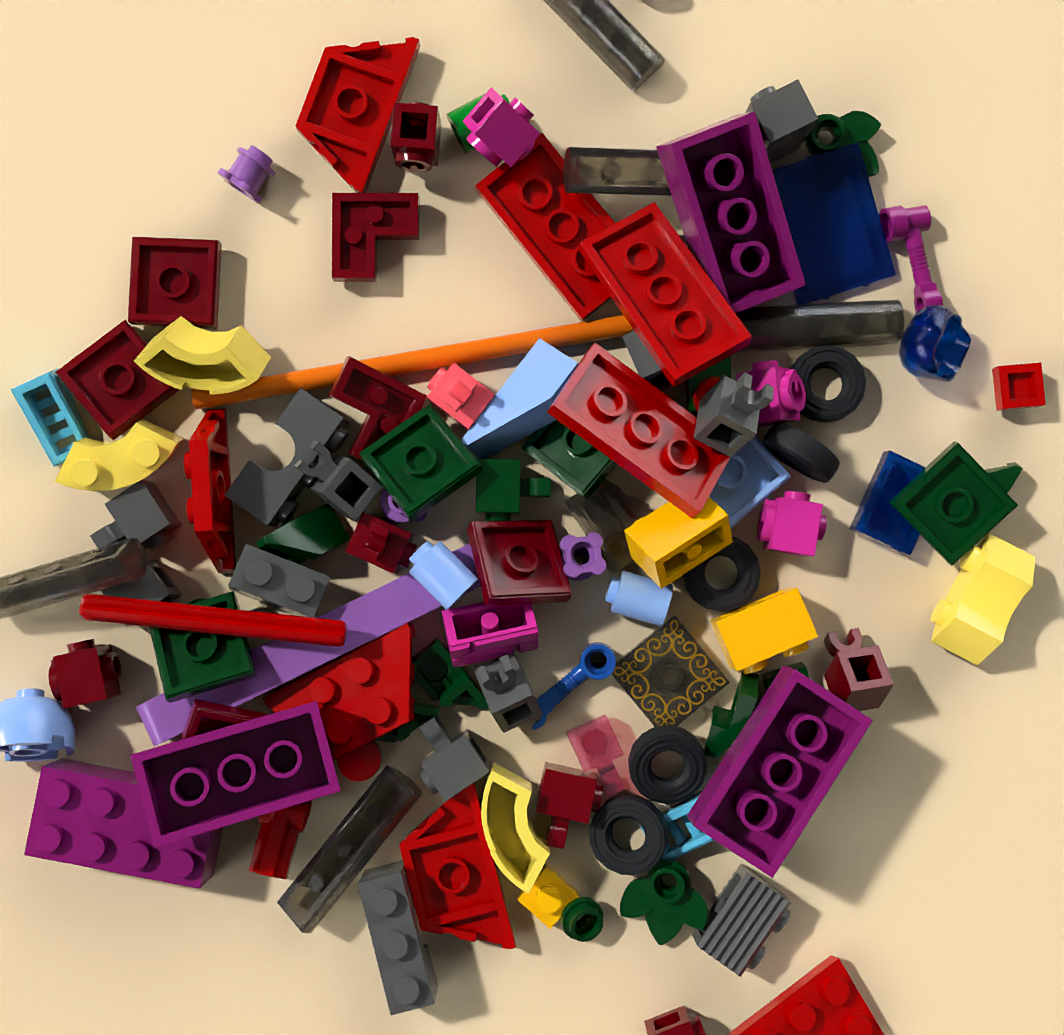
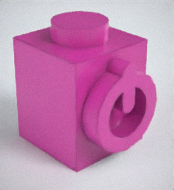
M492 87L463 120V123L472 131L466 140L496 167L502 160L512 167L517 160L525 158L534 147V140L540 133L529 123L534 117L531 111L516 97L508 103Z
M778 361L753 363L752 371L746 372L752 376L751 389L760 391L766 384L774 387L773 401L765 408L760 409L758 427L771 426L776 422L789 423L801 421L800 411L805 407L806 392L803 381L797 374L796 369L779 367ZM745 372L736 374L737 381Z
M785 491L784 497H777L771 500L765 499L757 526V539L764 541L763 549L799 556H815L817 540L821 541L826 531L827 517L826 515H821L823 504L810 502V494L796 491Z

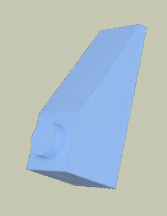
M539 338L461 439L462 443L477 458L487 459L555 421L556 419L548 414L547 411L578 363Z

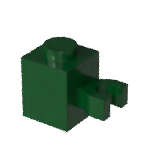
M477 459L483 471L476 476L475 512L477 514H485V521H511V514H520V497L551 496V478H520V460Z

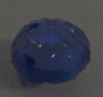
M929 305L917 311L904 330L899 346L900 362L910 374L915 377L943 382H951L961 368L971 343V337L961 324L962 318L956 311L942 305Z

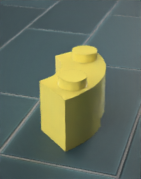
M180 316L151 339L134 362L152 377L174 388L183 390L185 387L209 390L210 394H223L240 390L257 381L270 361L271 356L242 325L226 332H210L195 327Z
M146 419L135 423L127 435L120 440L101 442L87 437L73 443L55 482L86 491H108L127 487L146 478L164 465L178 450L184 438Z
M988 533L978 546L974 545L961 557L959 567L962 568L951 586L946 599L940 600L935 606L931 615V622L935 623L931 642L978 666L1003 643L1005 631L1013 612L1022 598L1033 587L1036 557Z
M493 762L486 780L482 800L481 819L490 854L499 869L512 883L529 894L550 855V846H547V840L535 830L528 816L527 806L532 793V783Z

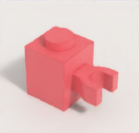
M455 363L448 370L442 367L427 386L431 390L427 396L430 403L466 431L471 428L495 396L493 392Z

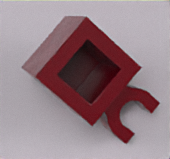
M363 512L345 552L394 574L399 572L400 567L408 569L411 564L409 558L416 552L418 545L412 543L415 534Z
M859 628L850 629L846 637L850 645L841 644L836 631L828 632L824 639V644L828 653L834 657L824 675L829 691L858 711L879 708L894 686L879 645L861 648L862 635Z
M545 762L536 800V812L551 815L546 837L547 846L564 849L569 821L573 820L588 824L591 811L598 813L602 800L603 786L597 785L596 773Z

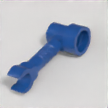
M602 642L589 644L582 652L580 663L571 672H568V675L561 678L555 686H552L537 698L543 715L533 724L532 730L542 727L548 713L589 677L600 680L612 674L616 665V656L609 645ZM595 652H601L606 656L607 660L603 664H595L590 656Z

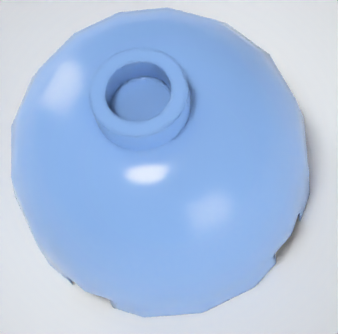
M21 689L16 692V697L1 701L0 752H5V761L33 762L57 759V750L65 749L67 756L72 755L75 751V725L67 708L63 709V704L56 699L44 697L45 691L41 689Z

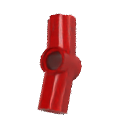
M312 800L259 816L261 827L255 842L248 871L274 878H288L299 833H303L306 827Z

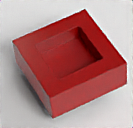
M1041 362L997 366L992 369L996 411L1036 408L1046 405Z

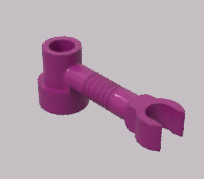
M901 205L883 208L878 215L879 233L882 240L886 243L900 240L905 241L915 284L913 293L917 316L935 314V311L943 310L942 296L937 289L936 283L932 281L930 269H928L929 265L921 233L928 231L931 227L929 208L926 205L906 209Z

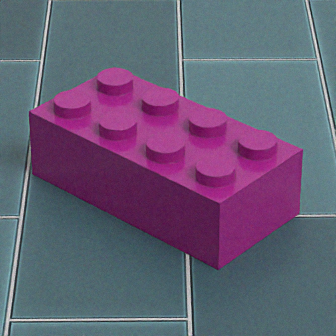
M755 111L729 117L656 146L688 248L735 314L806 285Z
M783 665L687 814L688 819L694 827L773 878L873 720L796 669Z
M317 701L130 755L153 848L341 791Z
M61 758L41 768L24 855L200 889L214 876L223 827L153 848L133 771Z

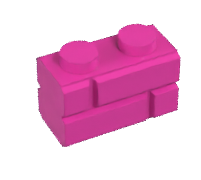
M484 602L442 611L453 668L500 658L506 654L515 653V651L523 653L538 649V628L532 604L485 607Z

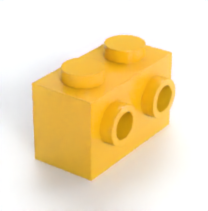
M708 497L701 512L693 518L668 501L647 516L639 518L633 525L624 530L631 558L661 589L733 543L729 515L710 497Z
M786 587L709 620L729 668L735 671L743 670L744 674H750L769 665L767 658L783 652L784 657L801 653L809 648L807 641L818 637L797 587Z

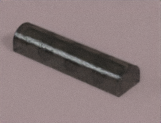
M544 0L633 93L664 64L665 58L609 0Z
M569 147L566 150L563 166V183L566 193L672 196L657 150Z
M898 299L751 307L736 313L752 336L750 345L737 352L811 349L823 345L849 347L897 344L900 342L904 330L903 307Z
M130 538L0 577V619L143 578L147 571V558L138 538Z
M389 765L385 766L277 901L278 905L302 933L310 934L314 931L423 794L421 789L398 769Z

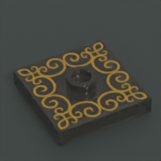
M675 615L668 618L662 626L657 627L617 660L615 669L612 672L613 677L654 727L664 725L678 726L730 683Z

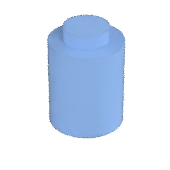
M429 541L425 542L409 558L414 564L409 573L446 610L478 580L441 541L434 546Z
M622 570L619 578L611 577L605 601L612 603L611 612L662 626L670 605L673 585L668 584L661 589L651 578Z

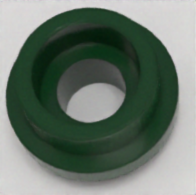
M576 898L567 904L562 911L560 918L561 927L565 934L572 939L580 942L593 940L603 928V910L593 898Z

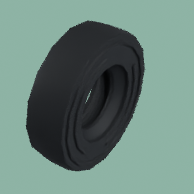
M831 345L813 347L799 356L790 368L796 369L797 374L803 381L806 402L800 414L809 420L823 423L841 420L855 411L864 397L866 387L864 369L858 359L844 348ZM829 368L840 376L842 388L836 398L823 400L812 392L810 386L811 376L818 369Z
M774 423L762 441L770 453L781 462L802 475L819 482H829L840 465L839 459L821 442L785 423Z
M732 536L733 543L682 575L685 589L695 602L706 609L720 612L738 609L750 601L758 589L761 575L758 557L748 544L737 537ZM718 556L731 559L736 565L738 572L735 583L724 590H718L710 586L705 577L707 564Z
M673 725L656 726L642 733L633 743L628 757L630 778L638 792L650 801L662 804L678 803L693 796L702 786L707 773L706 754L698 739L686 729ZM663 751H674L683 757L684 765L682 770L671 778L658 777L651 770L652 760Z
M621 794L606 800L599 808L598 813L595 812L589 827L590 845L596 858L607 869L620 875H638L652 869L662 858L668 843V828L662 812L650 800L638 795ZM631 818L642 826L645 832V841L640 848L625 850L615 842L613 827L618 820Z

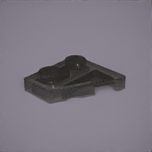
M607 479L601 483L587 501L579 494H575L564 502L586 536L590 532H596L602 537L601 555L606 561V567L610 574L617 572L633 561L624 530L633 525L639 518L653 512V510L648 508L649 505L635 496H628L622 492L619 486Z

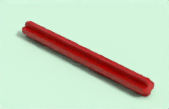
M97 594L84 595L79 607V614L85 620L334 647L344 646L347 637L346 623L341 620Z

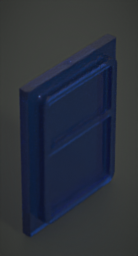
M858 142L814 157L808 156L804 160L772 170L806 284L793 290L797 307L820 299L827 300L832 295L860 286L867 287L873 282L896 275Z

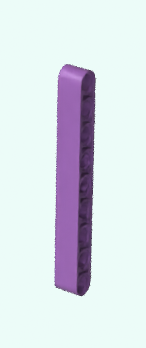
M470 543L453 551L452 553L478 578ZM408 573L318 617L341 620L346 623L347 637L344 646L334 647L271 640L251 650L257 674L256 677L172 703L167 702L164 693L136 706V710L155 747L183 733L194 699L232 707L239 706L442 605ZM479 579L463 595L480 588Z

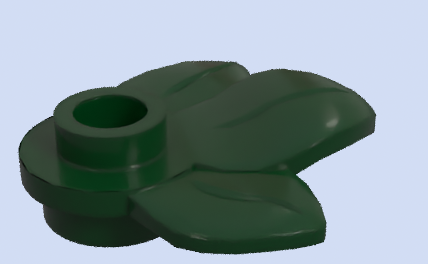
M851 111L841 117L833 114L817 116L818 121L804 143L808 151L813 154L810 172L823 190L835 195L841 189L845 176L852 179H864L878 174V159L868 142L881 127V123L875 117L863 111ZM828 131L832 136V142L829 144L820 142L818 132Z
M662 859L649 870L647 876L634 879L627 885L620 902V915L627 918L645 915L652 936L659 945H664L678 934L683 923L696 929H704L708 908L704 897L691 886V877L687 868L677 860ZM664 874H672L676 878L677 884L667 886L663 883L662 876Z

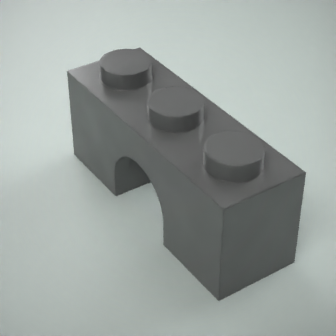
M300 388L275 423L288 432L294 441L295 454L292 461L281 470L270 471L260 463L249 460L224 496L267 526L277 527L279 522L285 524L296 512L299 503L295 500L305 486L309 488L317 479V477L302 474L294 467V464L298 460L304 461L310 468L318 464L319 455L309 447L314 440L319 441L329 452L336 453L349 435V432L345 429L350 422Z
M403 860L364 870L357 884L390 1015L433 1005L436 999L438 983L428 944L423 945L419 934L415 906Z

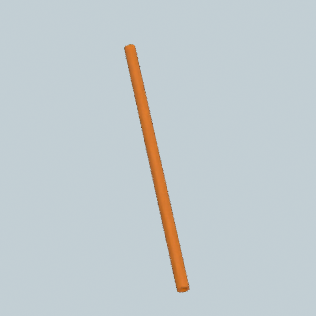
M624 315L358 361L391 377L449 367L453 363L461 365L525 354L531 350L539 338L554 348L622 337L632 332L633 328ZM343 363L259 377L257 381L249 386L230 393L210 394L209 390L193 388L191 390L192 402L195 409L199 410L297 393L300 388L309 391L332 387Z

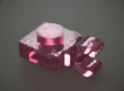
M606 714L566 731L583 772L585 773L597 768L609 796L624 790L623 783L612 761L624 754Z

